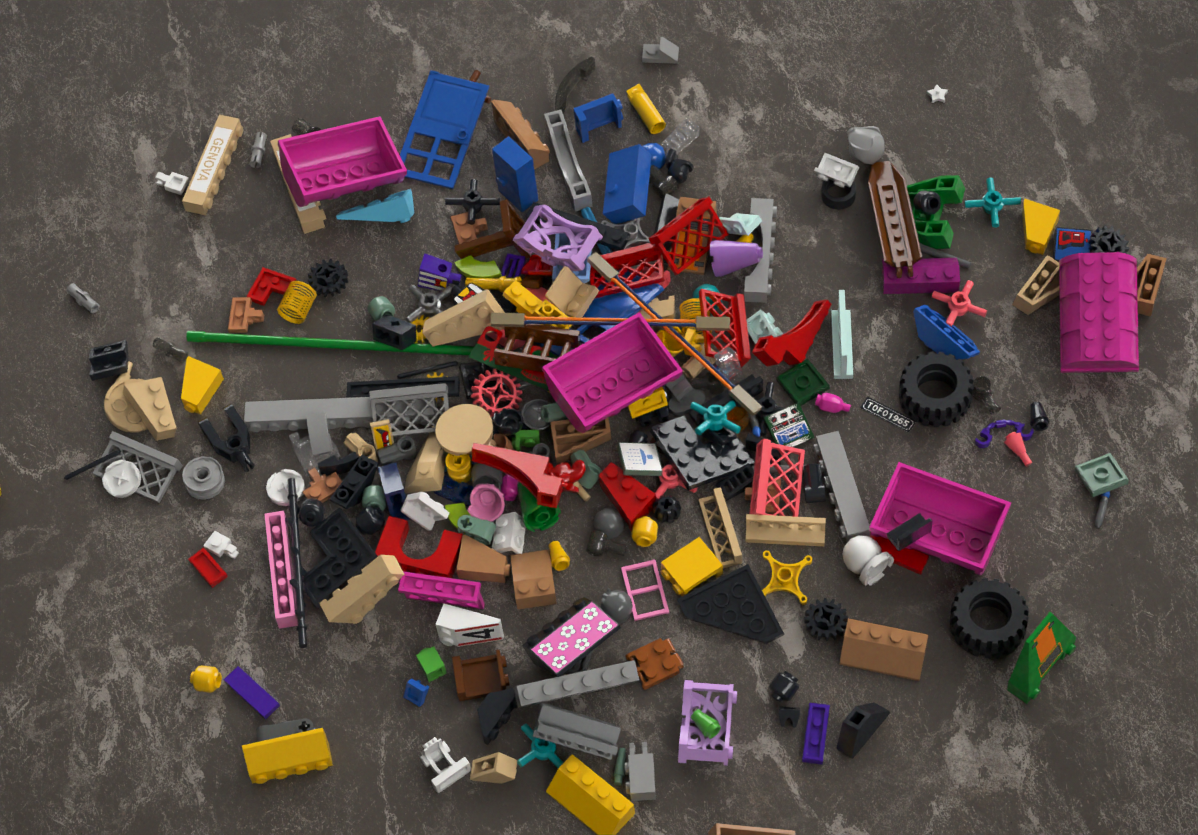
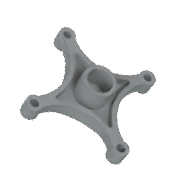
M643 217L620 225L609 223L606 220L601 222V224L630 233L631 237L624 249L651 243L648 239L649 237L640 228V220Z

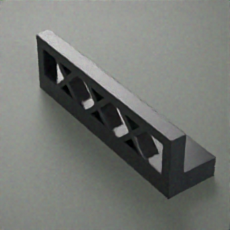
M751 374L735 384V386L739 384L751 397H755L763 392V379L760 376L755 378ZM727 389L701 406L707 409L711 405L723 407L732 400L736 403V407L732 409L734 410L737 408L738 402L729 395L730 391ZM694 410L689 412V416L696 425L704 420L702 414Z

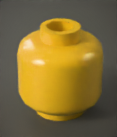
M647 516L635 520L631 535L633 541L641 547H648L655 543L658 524Z
M198 666L190 676L191 684L199 692H214L220 687L222 681L221 673L218 672L216 667Z

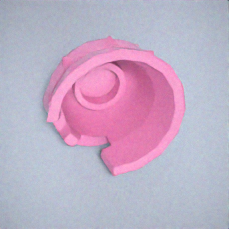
M477 484L470 494L471 505L467 511L472 517L492 522L498 519L504 512V494L494 484Z

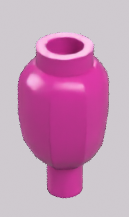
M830 393L818 394L815 405L820 410L831 413H838L841 410L849 412L851 407L850 404L843 403L839 396Z
M508 474L502 478L500 491L504 494V500L514 501L518 495V484L520 482Z

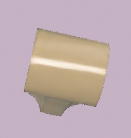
M700 343L702 351L699 353L713 365L717 358L705 356L704 343ZM693 356L681 367L688 379H694L705 368Z
M356 432L350 433L343 443L352 453L356 452L359 458L361 455H371L368 458L378 462L375 448L365 442Z

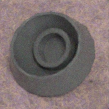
M533 399L527 402L521 412L526 426L532 430H544L549 427L551 422L546 423V421L542 420L541 407L550 403L542 399Z

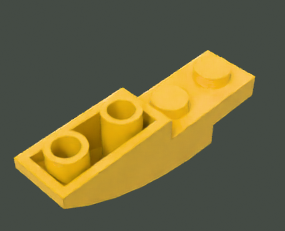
M514 281L503 292L502 296L517 307L516 311L518 313H525L527 317H568L546 299L542 302L517 281ZM541 324L570 329L573 326L563 324Z

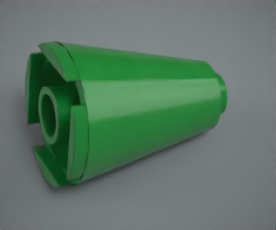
M518 484V497L523 523L526 528L535 532L534 529L544 531L552 527L558 521L559 513L561 514L559 505L557 508L537 505L535 496L523 484Z

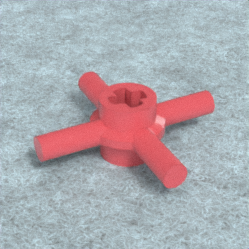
M970 280L966 282L962 292H955L951 297L935 290L932 294V298L948 303L951 313L946 323L950 327H952L957 316H963L967 311L985 317L987 314V310L971 304L968 295L974 283Z
M671 464L662 468V475L659 476L661 485L655 492L656 499H660V496L667 489H674L678 485L687 489ZM698 487L691 489L689 491L695 493Z

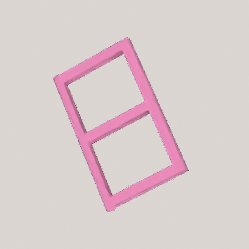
M655 559L621 567L627 594L632 600L634 621L669 614ZM653 566L658 585L631 591L626 572ZM659 590L664 609L637 615L633 596Z

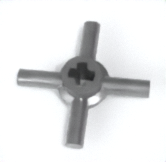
M412 285L409 291L419 299V308L407 316L406 320L412 323L423 314L432 317L441 313L440 301L451 294L452 288L448 286L435 295L430 292L423 294L415 285Z

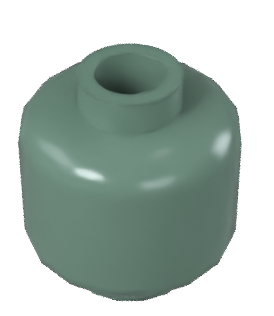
M378 296L370 301L368 313L376 322L385 315L394 317L395 307L386 297Z
M370 485L364 489L362 495L363 508L372 506L378 507L382 511L385 510L387 501L382 486Z

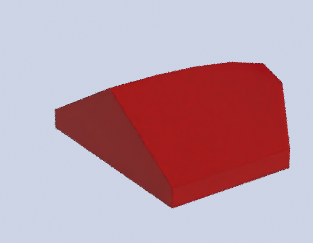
M531 255L530 260L522 267L521 274L552 277L553 266L542 262V257Z

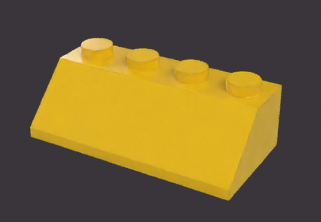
M323 728L242 745L252 783L262 784L270 779H284L288 775H302L310 770H324L328 766H333L329 742Z
M573 754L558 768L546 790L548 795L597 835H616L635 814L632 802Z

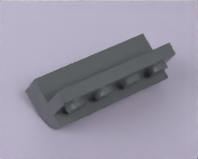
M541 702L533 729V737L611 760L618 750L616 743L621 728L616 724Z

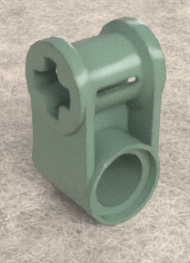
M470 515L461 516L457 522L458 533L468 535L486 546L490 545L496 529L494 523Z

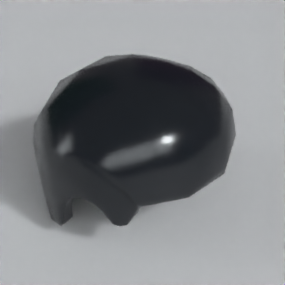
M503 408L499 414L495 412L493 416L494 426L499 433L505 436L516 434L524 425L523 416L515 409Z

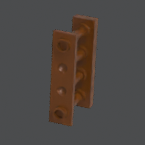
M525 324L524 327H504L507 341L503 350H494V359L496 365L543 372L542 367L556 359L548 357L552 345L563 347L559 356L561 357L568 353L570 348L575 349L580 346V331L541 324ZM515 339L526 341L522 353L511 351ZM533 342L544 344L540 356L529 354Z

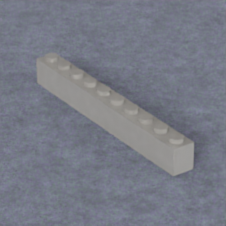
M370 397L245 402L244 423L248 431L252 432L287 429L295 431L298 429H308L307 415L325 412L328 429L339 427L371 428L370 423L373 422ZM435 398L431 404L437 408V402ZM417 399L412 406L421 412L427 403L422 399ZM398 401L393 408L401 414L408 405L403 401ZM385 403L376 404V412L381 416L389 408ZM429 405L423 415L431 421L437 411ZM410 407L404 417L412 422L418 413ZM391 409L385 419H389L390 423L393 424L399 415ZM420 416L414 425L422 424L426 426L429 422ZM401 418L396 425L409 426L410 424Z

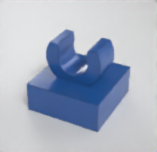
M411 678L406 684L403 697L420 707L424 704L429 686L425 687L420 684V680L415 681Z

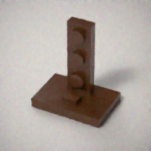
M507 199L500 201L503 231L455 245V252L460 259L470 255L472 257L480 256L512 245L525 259L530 258L531 255L513 241V238L520 232L525 223Z

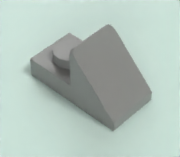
M660 37V44L643 45L642 62L678 64L679 47L664 37Z

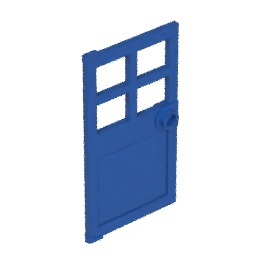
M430 70L400 153L403 163H405L408 154L428 160L423 173L407 170L405 178L454 189L486 99L489 85ZM415 134L435 138L430 153L410 148ZM441 140L461 145L457 159L436 154ZM434 161L454 165L449 180L429 175Z
M627 271L622 277L627 279L631 272ZM636 276L632 282L639 281L641 277ZM601 284L597 289L599 291L603 290L605 286ZM652 284L632 290L648 304L663 292L664 288L659 284ZM623 291L595 298L582 318H630L642 308ZM581 325L577 329L580 331L581 343L584 344L589 341L588 338L581 334L592 325ZM596 325V326H598L599 328L603 329L604 332H605V331L609 330L610 328H612V327H614V326H616V325ZM535 342L536 344L540 345L541 347L544 346L543 343H537V342ZM552 345L550 352L559 357L563 347Z

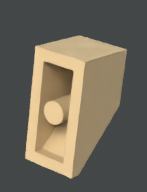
M500 752L475 759L472 762L470 780L492 783H505L515 780L517 760Z

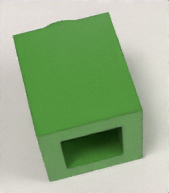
M434 646L425 648L416 655L418 664L428 682L447 674L445 665Z

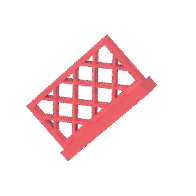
M762 439L757 443L749 514L772 515L765 513L766 505L771 503L776 510V513L773 514L774 516L777 514L785 516L782 510L789 507L793 512V517H798L805 450L771 443V440ZM772 449L778 450L782 455L777 461L771 455ZM790 453L799 454L798 463L795 465L787 456ZM783 458L790 466L785 472L778 465V462ZM773 465L780 474L775 479L769 473V469ZM790 470H793L797 476L794 483L786 475ZM780 477L788 484V487L784 490H781L776 483V480ZM771 484L778 492L773 498L767 492V488ZM789 488L795 494L794 500L791 502L784 494ZM779 495L787 504L781 509L774 501Z

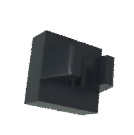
M780 706L779 719L781 726L785 727V721L791 718L793 728H795L799 721L800 708Z

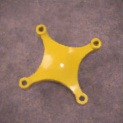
M764 551L763 558L769 562L772 569L771 580L762 590L765 597L775 591H785L794 594L799 599L800 604L805 605L807 597L799 589L798 578L802 569L812 564V557L807 555L798 563L784 564L775 560L769 551Z

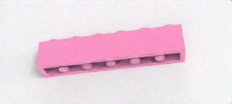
M284 511L265 514L275 619L279 629L298 626L295 614V589L289 582L291 579H294L288 523L285 521L286 515Z

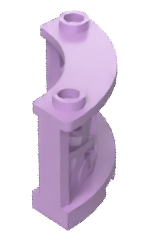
M539 205L533 208V212L520 232L515 235L513 241L530 255L534 252L542 257L541 261L554 267L556 264L566 266L571 271H583L586 266L584 261L596 242L601 240L603 236L592 225H581L571 222L553 212L549 206ZM538 216L547 221L546 223H544L540 219L541 229L535 224V220ZM533 227L535 231L528 234L530 228ZM565 233L571 245L561 246L556 250L551 249V242L547 235Z
M685 680L682 715L686 716V718H682L678 763H686L687 760L724 762L723 765L728 766V759H732L733 746H729L732 703L736 704L737 691H733L734 684L694 683L691 680ZM692 690L708 691V693L705 698L704 696L696 692H693ZM712 692L726 693L725 703L720 704L718 702L720 696H717L712 703L710 701ZM702 705V712L706 714L708 710L719 722L721 729L714 738L705 739L698 728L690 726V723H695L691 719L694 708L700 709ZM726 710H727V722H726L725 718L723 717V715L721 714L722 712H725ZM726 732L725 742H724V741L721 740L720 738H721V737L724 735V733ZM697 734L701 741L698 742V738L691 739V736ZM720 746L722 750H716L715 747Z

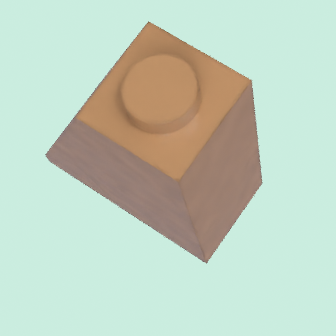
M463 535L457 565L458 578L505 583L506 576H510L511 565L508 564L507 557L468 535Z

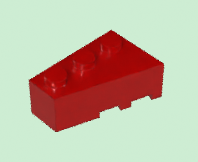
M612 462L599 474L600 487L611 503L617 508L632 532L634 521L647 516L652 511L656 494L632 476L624 475L623 470Z

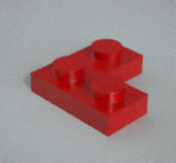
M263 267L246 297H250L252 302L264 306L272 291L284 295L290 282L296 281V278Z

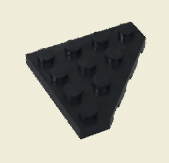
M749 564L677 599L686 619L765 644L784 635Z

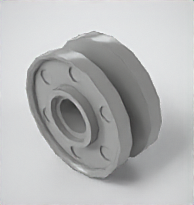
M201 456L194 458L183 469L182 477L186 490L196 499L206 500L213 498L224 488L225 477L222 467L217 460L211 457Z

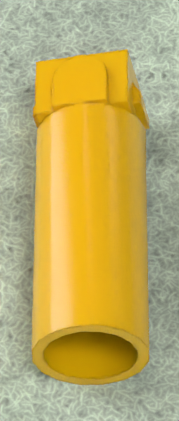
M637 84L626 91L627 98L650 133L658 134L663 131L666 123L641 85Z

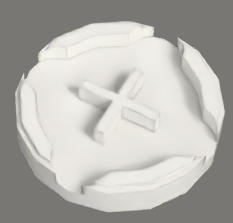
M118 460L111 463L105 469L106 472L102 478L103 486L114 497L124 498L130 496L140 486V470L132 462Z
M281 470V472L274 473L268 479L266 490L268 497L273 503L279 506H289L287 498V480L289 478L295 479L296 494L298 495L297 502L304 495V480L294 470Z

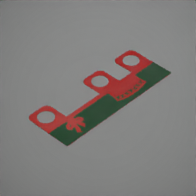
M491 326L484 329L469 358L550 391L544 372L496 365L494 350L498 349L496 346L503 333ZM495 331L497 339L492 342L487 341L485 338L486 333ZM533 346L529 354L532 355L536 350L542 351L543 348Z

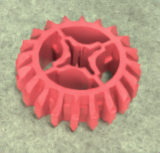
M496 369L492 370V375L489 370H486V377L480 374V380L475 379L474 384L476 386L471 388L473 392H476L471 394V398L476 399L472 404H479V407L486 410L490 417H493L495 412L499 414L503 408L518 409L519 405L517 403L522 401V398L518 397L522 395V391L516 390L521 385L520 383L514 384L517 378L513 377L510 379V375L507 374L505 376L502 371L497 374ZM497 380L494 387L482 388L487 382ZM503 383L509 387L511 395L503 389ZM498 388V392L501 395L495 401V394L492 395V393ZM482 394L490 399V406L485 403ZM500 401H511L510 404L503 408H496Z

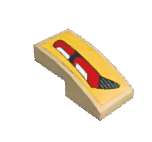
M389 419L370 423L376 451L395 444Z

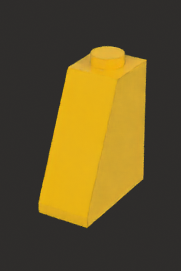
M1024 199L1022 217L1026 250L1032 253L1044 254L1058 223L1060 210Z
M190 356L187 357L181 400L188 412H195L201 415L224 380L220 369Z

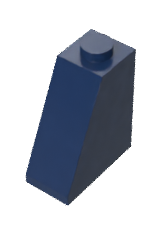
M397 463L378 467L390 515L410 520L411 518L401 512L406 496Z

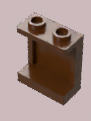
M500 649L496 650V655L462 661L460 656L452 657L459 702L483 698L489 693L506 690V686L510 685L508 673L504 674L503 668L507 667L505 655L501 656Z

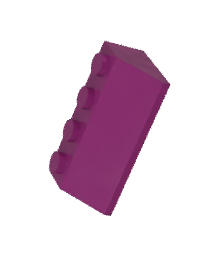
M921 258L912 266L913 277L908 276L907 266L901 267V278H897L895 267L885 263L884 259H882L883 294L933 293L934 290L940 293L959 292L960 270L957 258Z

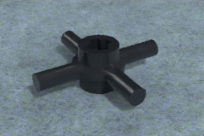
M471 179L470 190L465 192L463 198H445V205H462L468 212V224L470 225L475 224V215L481 210L483 205H500V198H483L480 195V192L477 191V179Z
M767 382L765 397L757 401L762 406V409L756 413L761 419L759 425L761 436H765L767 430L763 418L785 409L778 407L777 403L772 399L773 382ZM738 403L737 408L744 409V408Z

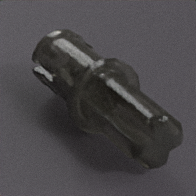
M159 337L153 341L152 346L164 352L167 357L171 356L182 363L186 361L188 352L176 347L174 343H168Z

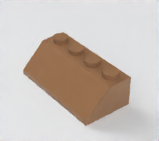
M492 100L494 123L506 138L509 136L533 158L534 169L549 162L550 150L548 146L542 144L539 134L536 131L533 132L527 119H523L520 109L518 107L515 108L511 102Z
M848 618L840 665L920 681L928 635Z

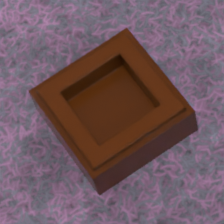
M526 275L521 281V285L524 288L539 289L544 284L545 279L544 276Z

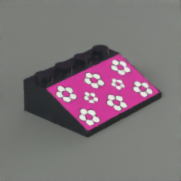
M583 597L576 600L568 610L559 613L554 621L545 624L540 632L531 635L522 646L533 664L559 677L621 627L593 601Z

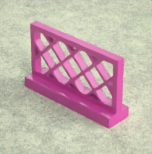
M403 572L405 575L400 579L398 591L399 593H404L407 599L484 609L485 603L480 593V582Z

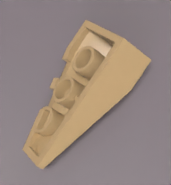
M435 432L428 434L407 474L405 493L442 490L447 452L439 445Z

